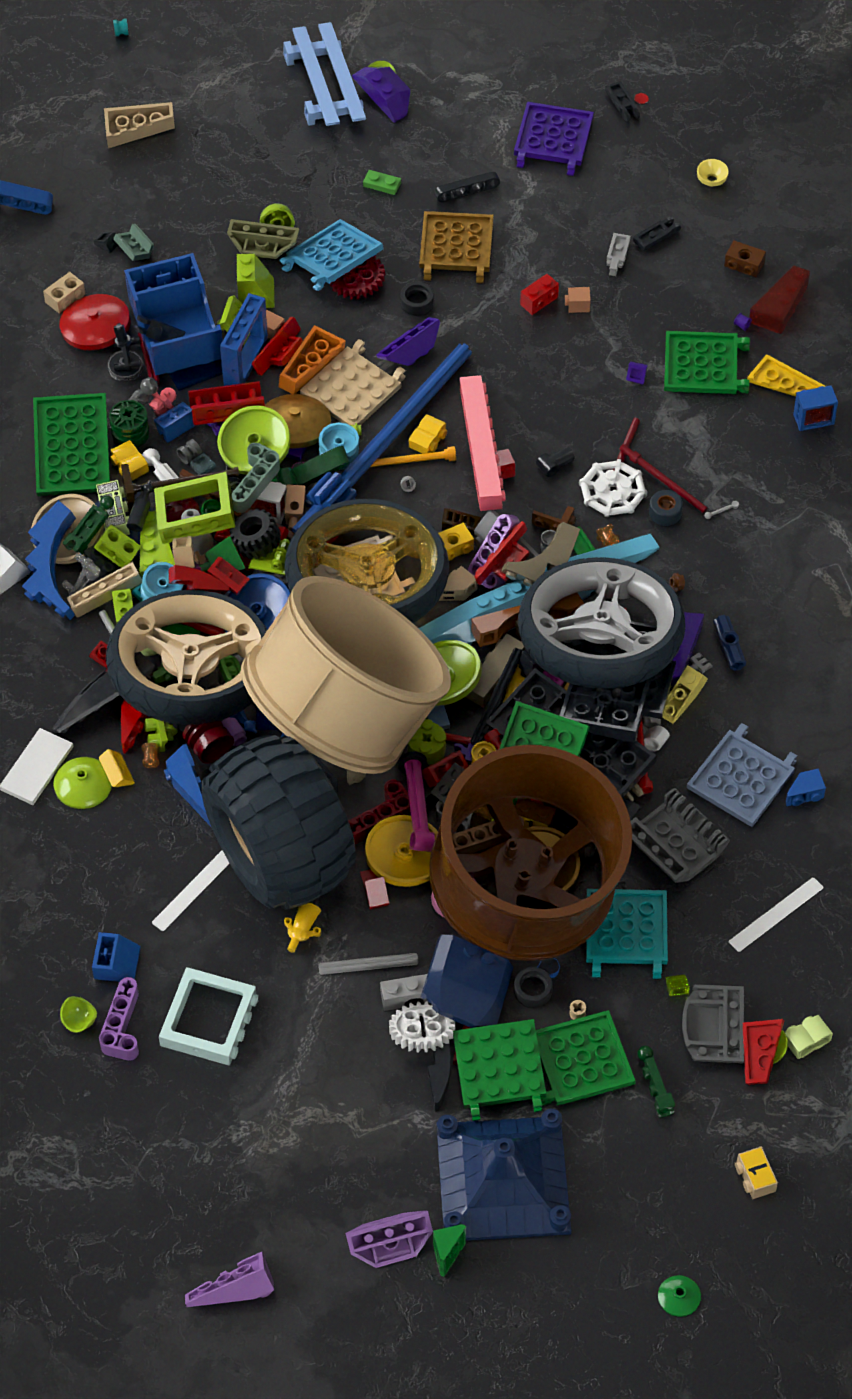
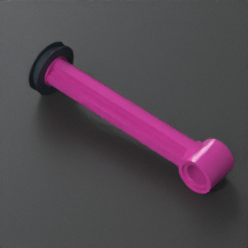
M411 751L401 755L398 759V767L407 777L413 828L410 836V849L431 852L435 836L428 828L421 771L427 767V758L423 753Z

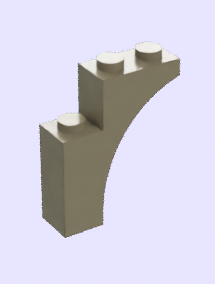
M562 522L558 525L552 541L540 555L526 561L507 562L503 565L501 572L505 573L506 577L513 580L517 578L523 581L524 585L530 587L544 574L546 568L550 570L569 561L580 529Z

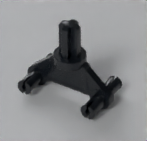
M118 323L113 328L116 335L113 346L114 349H122L124 362L114 364V370L126 369V371H129L131 368L141 367L140 359L132 361L129 359L130 345L141 344L140 337L130 338L126 334L124 325Z

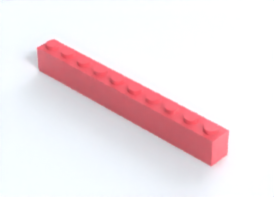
M481 376L460 377V394L480 511L502 509V501H505V490H501L503 489V479L499 478L501 477L500 465L497 466L499 464L498 453L495 454L497 452L496 441H493L495 440L494 429H491L493 428L492 417L489 418L491 416L490 406H486L489 404L488 394H484L486 393V383H482Z

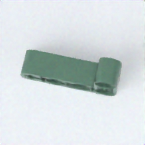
M252 443L248 446V463L253 468L232 493L233 509L237 513L246 512L280 470L279 454L260 443Z

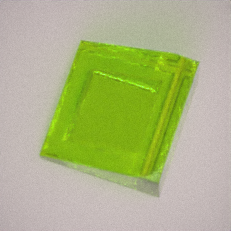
M685 974L665 977L669 996L689 993L690 987Z

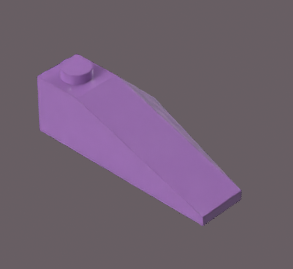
M263 1252L237 1263L238 1268L229 1273L226 1270L220 1273L215 1282L207 1281L185 1294L186 1306L193 1307L251 1300L270 1295L274 1291V1281Z

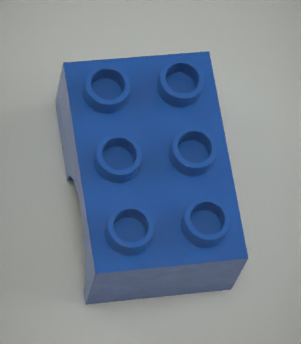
M193 253L124 270L128 298L138 326L148 329L150 326L137 320L138 315H142L186 332L183 337L163 342L141 334L155 375L172 373L176 370L199 364H207L221 359L222 330L220 324L216 326L214 324L204 281Z

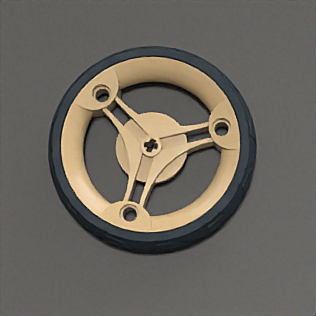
M177 590L158 594L132 607L114 627L106 650L108 673L111 676V682L123 699L128 704H131L133 708L149 717L182 725H197L220 721L241 712L254 702L245 688L241 671L229 682L208 690H204L197 685L199 679L213 672L219 660L237 653L245 658L263 638L267 628L247 606L219 593L203 590ZM197 622L217 626L228 632L204 637L197 634L176 635L159 628L176 623ZM149 648L161 655L164 668L177 677L178 683L165 688L148 680L136 666L135 653ZM183 679H192L191 683H183Z

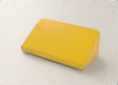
M108 749L99 757L113 787L134 784L132 775L121 753Z

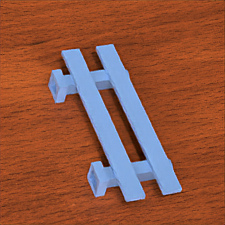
M332 23L318 24L323 41L318 42L310 41L305 26L292 28L297 45H291L290 41L284 42L283 55L287 66L294 65V60L303 59L318 101L317 105H313L312 101H305L304 114L308 126L315 125V120L324 118L326 126L340 124L338 116L350 114L353 122L366 120L363 111L362 99L359 100L341 51V41L337 40ZM329 55L345 100L332 102L316 56Z

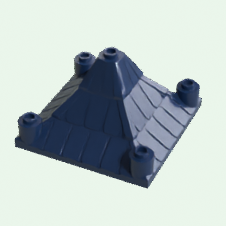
M547 1109L543 1112L542 1117L466 1122H457V1119L452 1115H443L439 1118L436 1126L443 1228L461 1224L465 1225L466 1241L571 1235V1213L567 1191L562 1115L558 1110Z

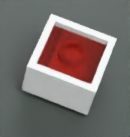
M270 482L250 508L253 510L260 509V511L262 509L271 513L276 523L281 524L285 516L287 486L279 482Z

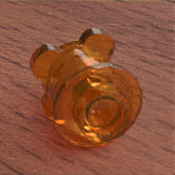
M608 524L596 531L598 534L596 538L598 541H602L603 547L617 544L619 541V536L615 535L612 530L614 528L612 524Z

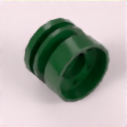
M135 400L120 401L112 407L109 413L113 441L118 446L129 440L136 448L143 445L148 440L150 432L146 408Z

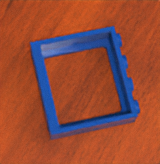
M248 293L220 345L224 386L246 382L253 369L252 361L263 350L268 340L266 303L263 297ZM249 333H250V336H249L248 340L246 341V343H245V345H244V347H243V349H242V351H241V348H242V346H243V344H244L246 338L248 337V335H249Z

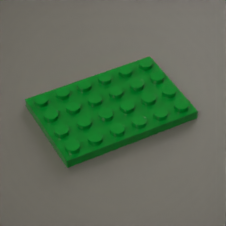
M106 393L33 398L37 496L97 492L96 485L110 482Z

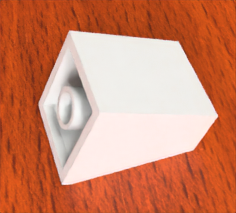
M0 543V594H2L30 574L31 571L7 547Z

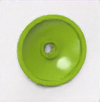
M79 757L69 760L58 769L54 778V790L59 800L65 805L77 809L91 808L100 804L107 798L112 788L101 762L90 757Z

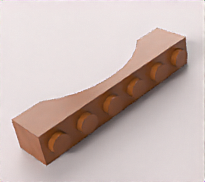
M574 593L556 602L548 614L554 619L573 615L584 602L578 593ZM521 605L472 618L471 633L479 647L498 642L506 632L514 628Z

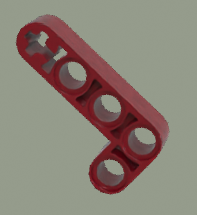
M391 779L385 783V802L348 820L355 844L367 839L371 829L380 821L392 816L407 815L411 812L409 794L398 780Z

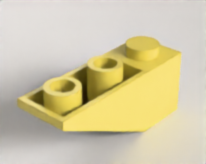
M687 665L668 695L662 717L674 724L697 697L708 678Z

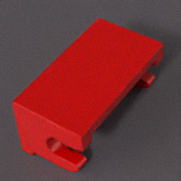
M218 557L207 570L208 574L229 586V590L237 596L250 581L248 577L222 557Z

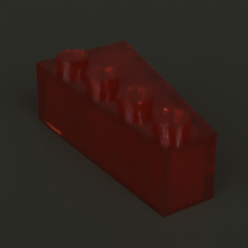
M793 266L750 309L749 318L752 319L751 323L782 334L808 286L810 271Z

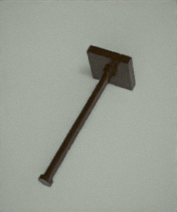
M122 464L123 485L130 516L135 501L134 495L137 492H141L142 488H140L141 484L136 485L132 483L129 465ZM234 467L231 470L152 482V486L155 489L226 472L228 477L235 476L239 478V469Z

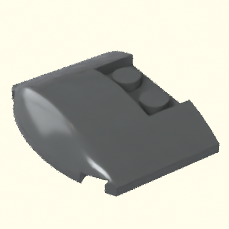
M695 984L692 988L694 991L686 999L682 1016L683 1037L685 1045L692 1055V1059L702 1062L744 1063L742 1024L744 1023V986Z

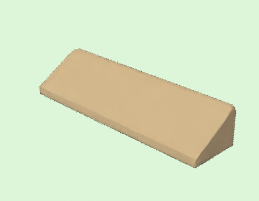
M133 562L72 594L67 597V600L76 617H80L112 600V591L132 589L142 583V578Z

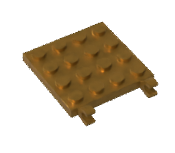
M424 211L419 268H424V280L431 281L432 269L477 271L476 283H483L484 272H489L493 215Z

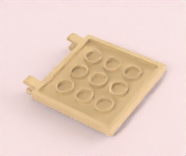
M360 339L355 342L352 349L347 346L300 389L301 395H307L321 401L328 408L332 417L348 425H355V423H358V425L363 424L401 388V381L406 377L403 374L405 370L402 367H398L393 376H390L362 357L360 354L365 351V348L362 347L365 345V342Z

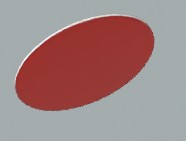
M639 93L635 95L634 100L639 104H644L648 102L649 98L646 94Z

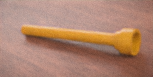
M455 446L447 447V449L440 452L377 459L370 467L443 458L449 461H456Z

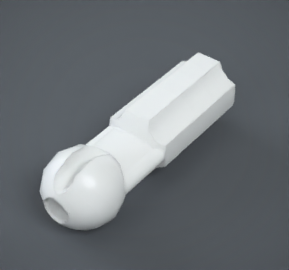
M149 448L143 452L142 456L145 458L148 466L155 468L154 473L160 481L179 478L167 463L162 464L159 461L160 455L157 450Z

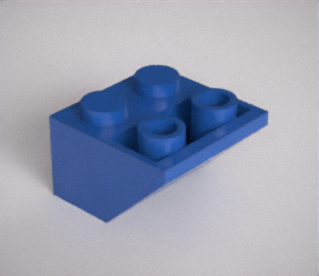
M99 932L92 965L94 979L120 982L123 978L131 977L135 980L141 949L140 945L119 934Z

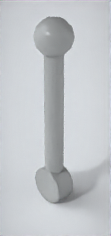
M733 501L731 505L711 513L706 512L704 516L706 519H710L713 515L728 509H737L739 502Z

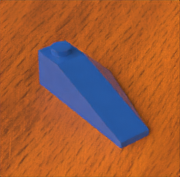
M184 744L166 760L167 769L164 770L167 781L171 780L173 787L211 827L204 808L201 780L199 776L197 777L194 768L195 764L187 744Z

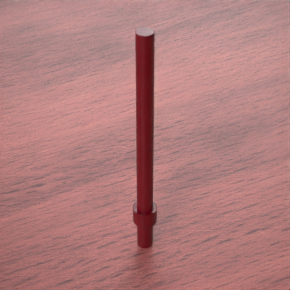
M625 444L621 445L619 450L626 454L629 460L635 464L638 463L702 513L706 512L707 506L644 460L640 453L631 450Z

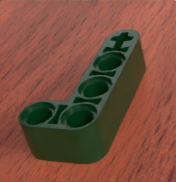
M338 446L293 469L289 467L280 469L275 477L279 483L286 486L303 485L307 487L319 481L327 472L333 474L347 467L351 462L344 446Z

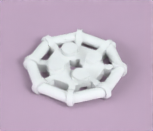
M621 459L605 463H593L588 473L579 480L584 504L603 513L605 517L623 513L632 514L648 493L645 490L642 479L643 473L621 462ZM614 468H615V471H613V470H608V471H606V473H604V472L602 471V470L614 469ZM620 469H621L622 471H624V472L630 474V476L627 477V476L621 474V473H620ZM595 474L599 477L595 482L590 481ZM636 481L638 489H632L633 482ZM610 487H616L617 491H610ZM589 489H594L596 495L591 496ZM631 496H633L634 499L631 502H628V499ZM614 504H619V506H620V505H622V506H621V507H614Z

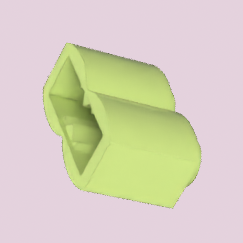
M819 1015L809 1016L803 1020L802 1024L798 1026L793 1025L785 1031L788 1047L797 1059L826 1045L831 1041L833 1035Z

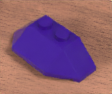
M365 67L352 75V78L393 123L407 116L411 89L390 67Z
M428 317L422 323L417 324L376 354L377 358L406 366L414 364L416 359L426 355L434 347L440 320Z

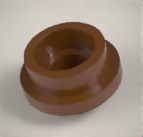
M674 573L669 581L670 586L675 592L683 590L685 586V578L679 573Z

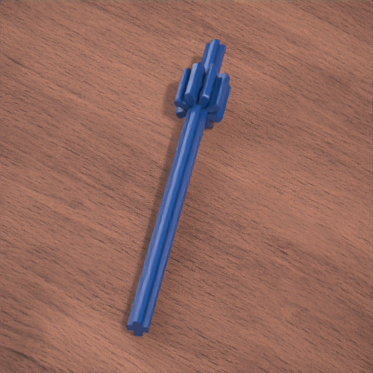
M465 343L463 345L459 344L342 474L327 472L306 494L305 505L310 507V509L292 528V532L296 533L309 517L325 507H330V505L343 501L355 500L357 492L351 487L469 358L472 351L468 349V345Z

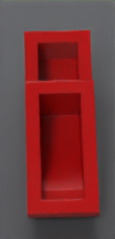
M174 565L169 568V584L187 585V590H203L219 594L229 591V586L201 570L180 565Z

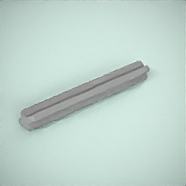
M417 953L323 962L319 963V973L324 975L417 965L418 955Z

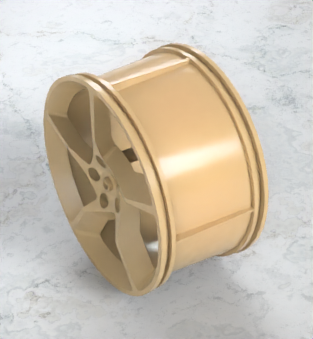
M322 576L305 577L296 583L283 609L260 642L247 654L241 665L242 680L248 694L261 712L286 736L292 737L306 750L325 761L351 771L368 774L386 772L397 763L403 749L435 705L447 694L451 685L449 669L443 657L425 634L410 620L369 592L347 582Z

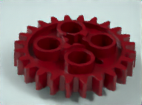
M372 256L348 273L337 278L334 282H331L330 287L333 288V292L337 291L338 296L343 294V298H346L348 295L350 299H353L354 296L359 299L360 295L366 298L367 293L373 295V290L379 291L378 286H383L382 282L385 281L384 276H386L384 265L381 264L380 259Z

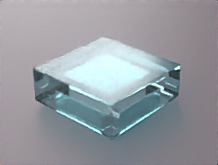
M202 453L190 462V467L199 475L206 474L216 467L215 463L205 453Z

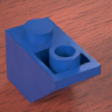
M819 769L799 773L787 793L786 806H798L804 802H816L824 798L826 787Z

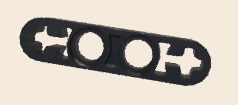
M489 172L441 185L436 188L434 193L439 202H446L496 188L500 184V179L496 172Z

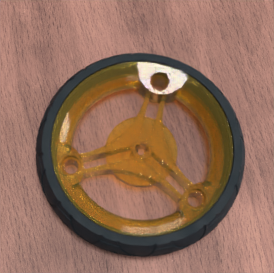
M355 499L325 507L309 517L300 526L288 545L285 557V574L288 587L292 592L293 587L299 580L315 576L313 570L320 564L338 570L344 581L367 592H369L368 589L375 588L376 593L372 595L386 602L412 623H415L421 617H424L441 598L448 580L449 560L441 536L417 512L403 505L385 500ZM354 531H379L396 536L383 543H363L352 547L326 543L336 536ZM406 555L420 559V576L408 591L398 597L382 593L381 587L392 579L397 561Z

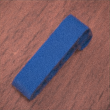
M0 180L1 205L40 214H49L52 211V193Z

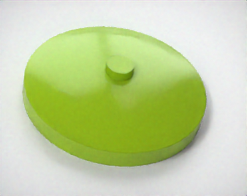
M248 406L234 412L225 420L220 428L217 443L223 461L231 469L238 467L239 473L247 475L253 468L248 463L247 448L250 444L260 443L276 451L279 454V461L281 463L289 451L291 435L286 421L278 412L264 406Z
M444 640L433 644L443 657L451 677L449 691L435 706L448 705L461 700L476 687L480 680L482 663L476 650L469 644L458 640Z

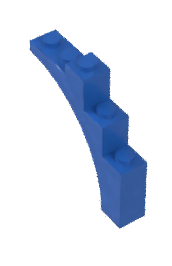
M58 500L28 531L32 538L30 541L36 548L25 558L29 564L27 568L33 575L22 587L26 591L24 595L30 601L36 600L39 604L44 601L49 607L53 605L56 608L55 612L62 618L66 616L71 620L75 614L59 593L55 576V563L60 543L68 528L76 520V517L70 509Z

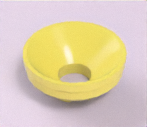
M717 159L705 160L697 168L698 179L707 186L721 185L727 180L728 167ZM714 176L717 180L709 181L707 178Z

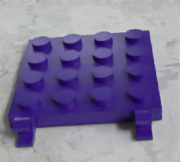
M527 102L514 148V155L517 156L518 161L516 167H524L525 157L567 163V175L574 176L576 165L581 166L594 112Z

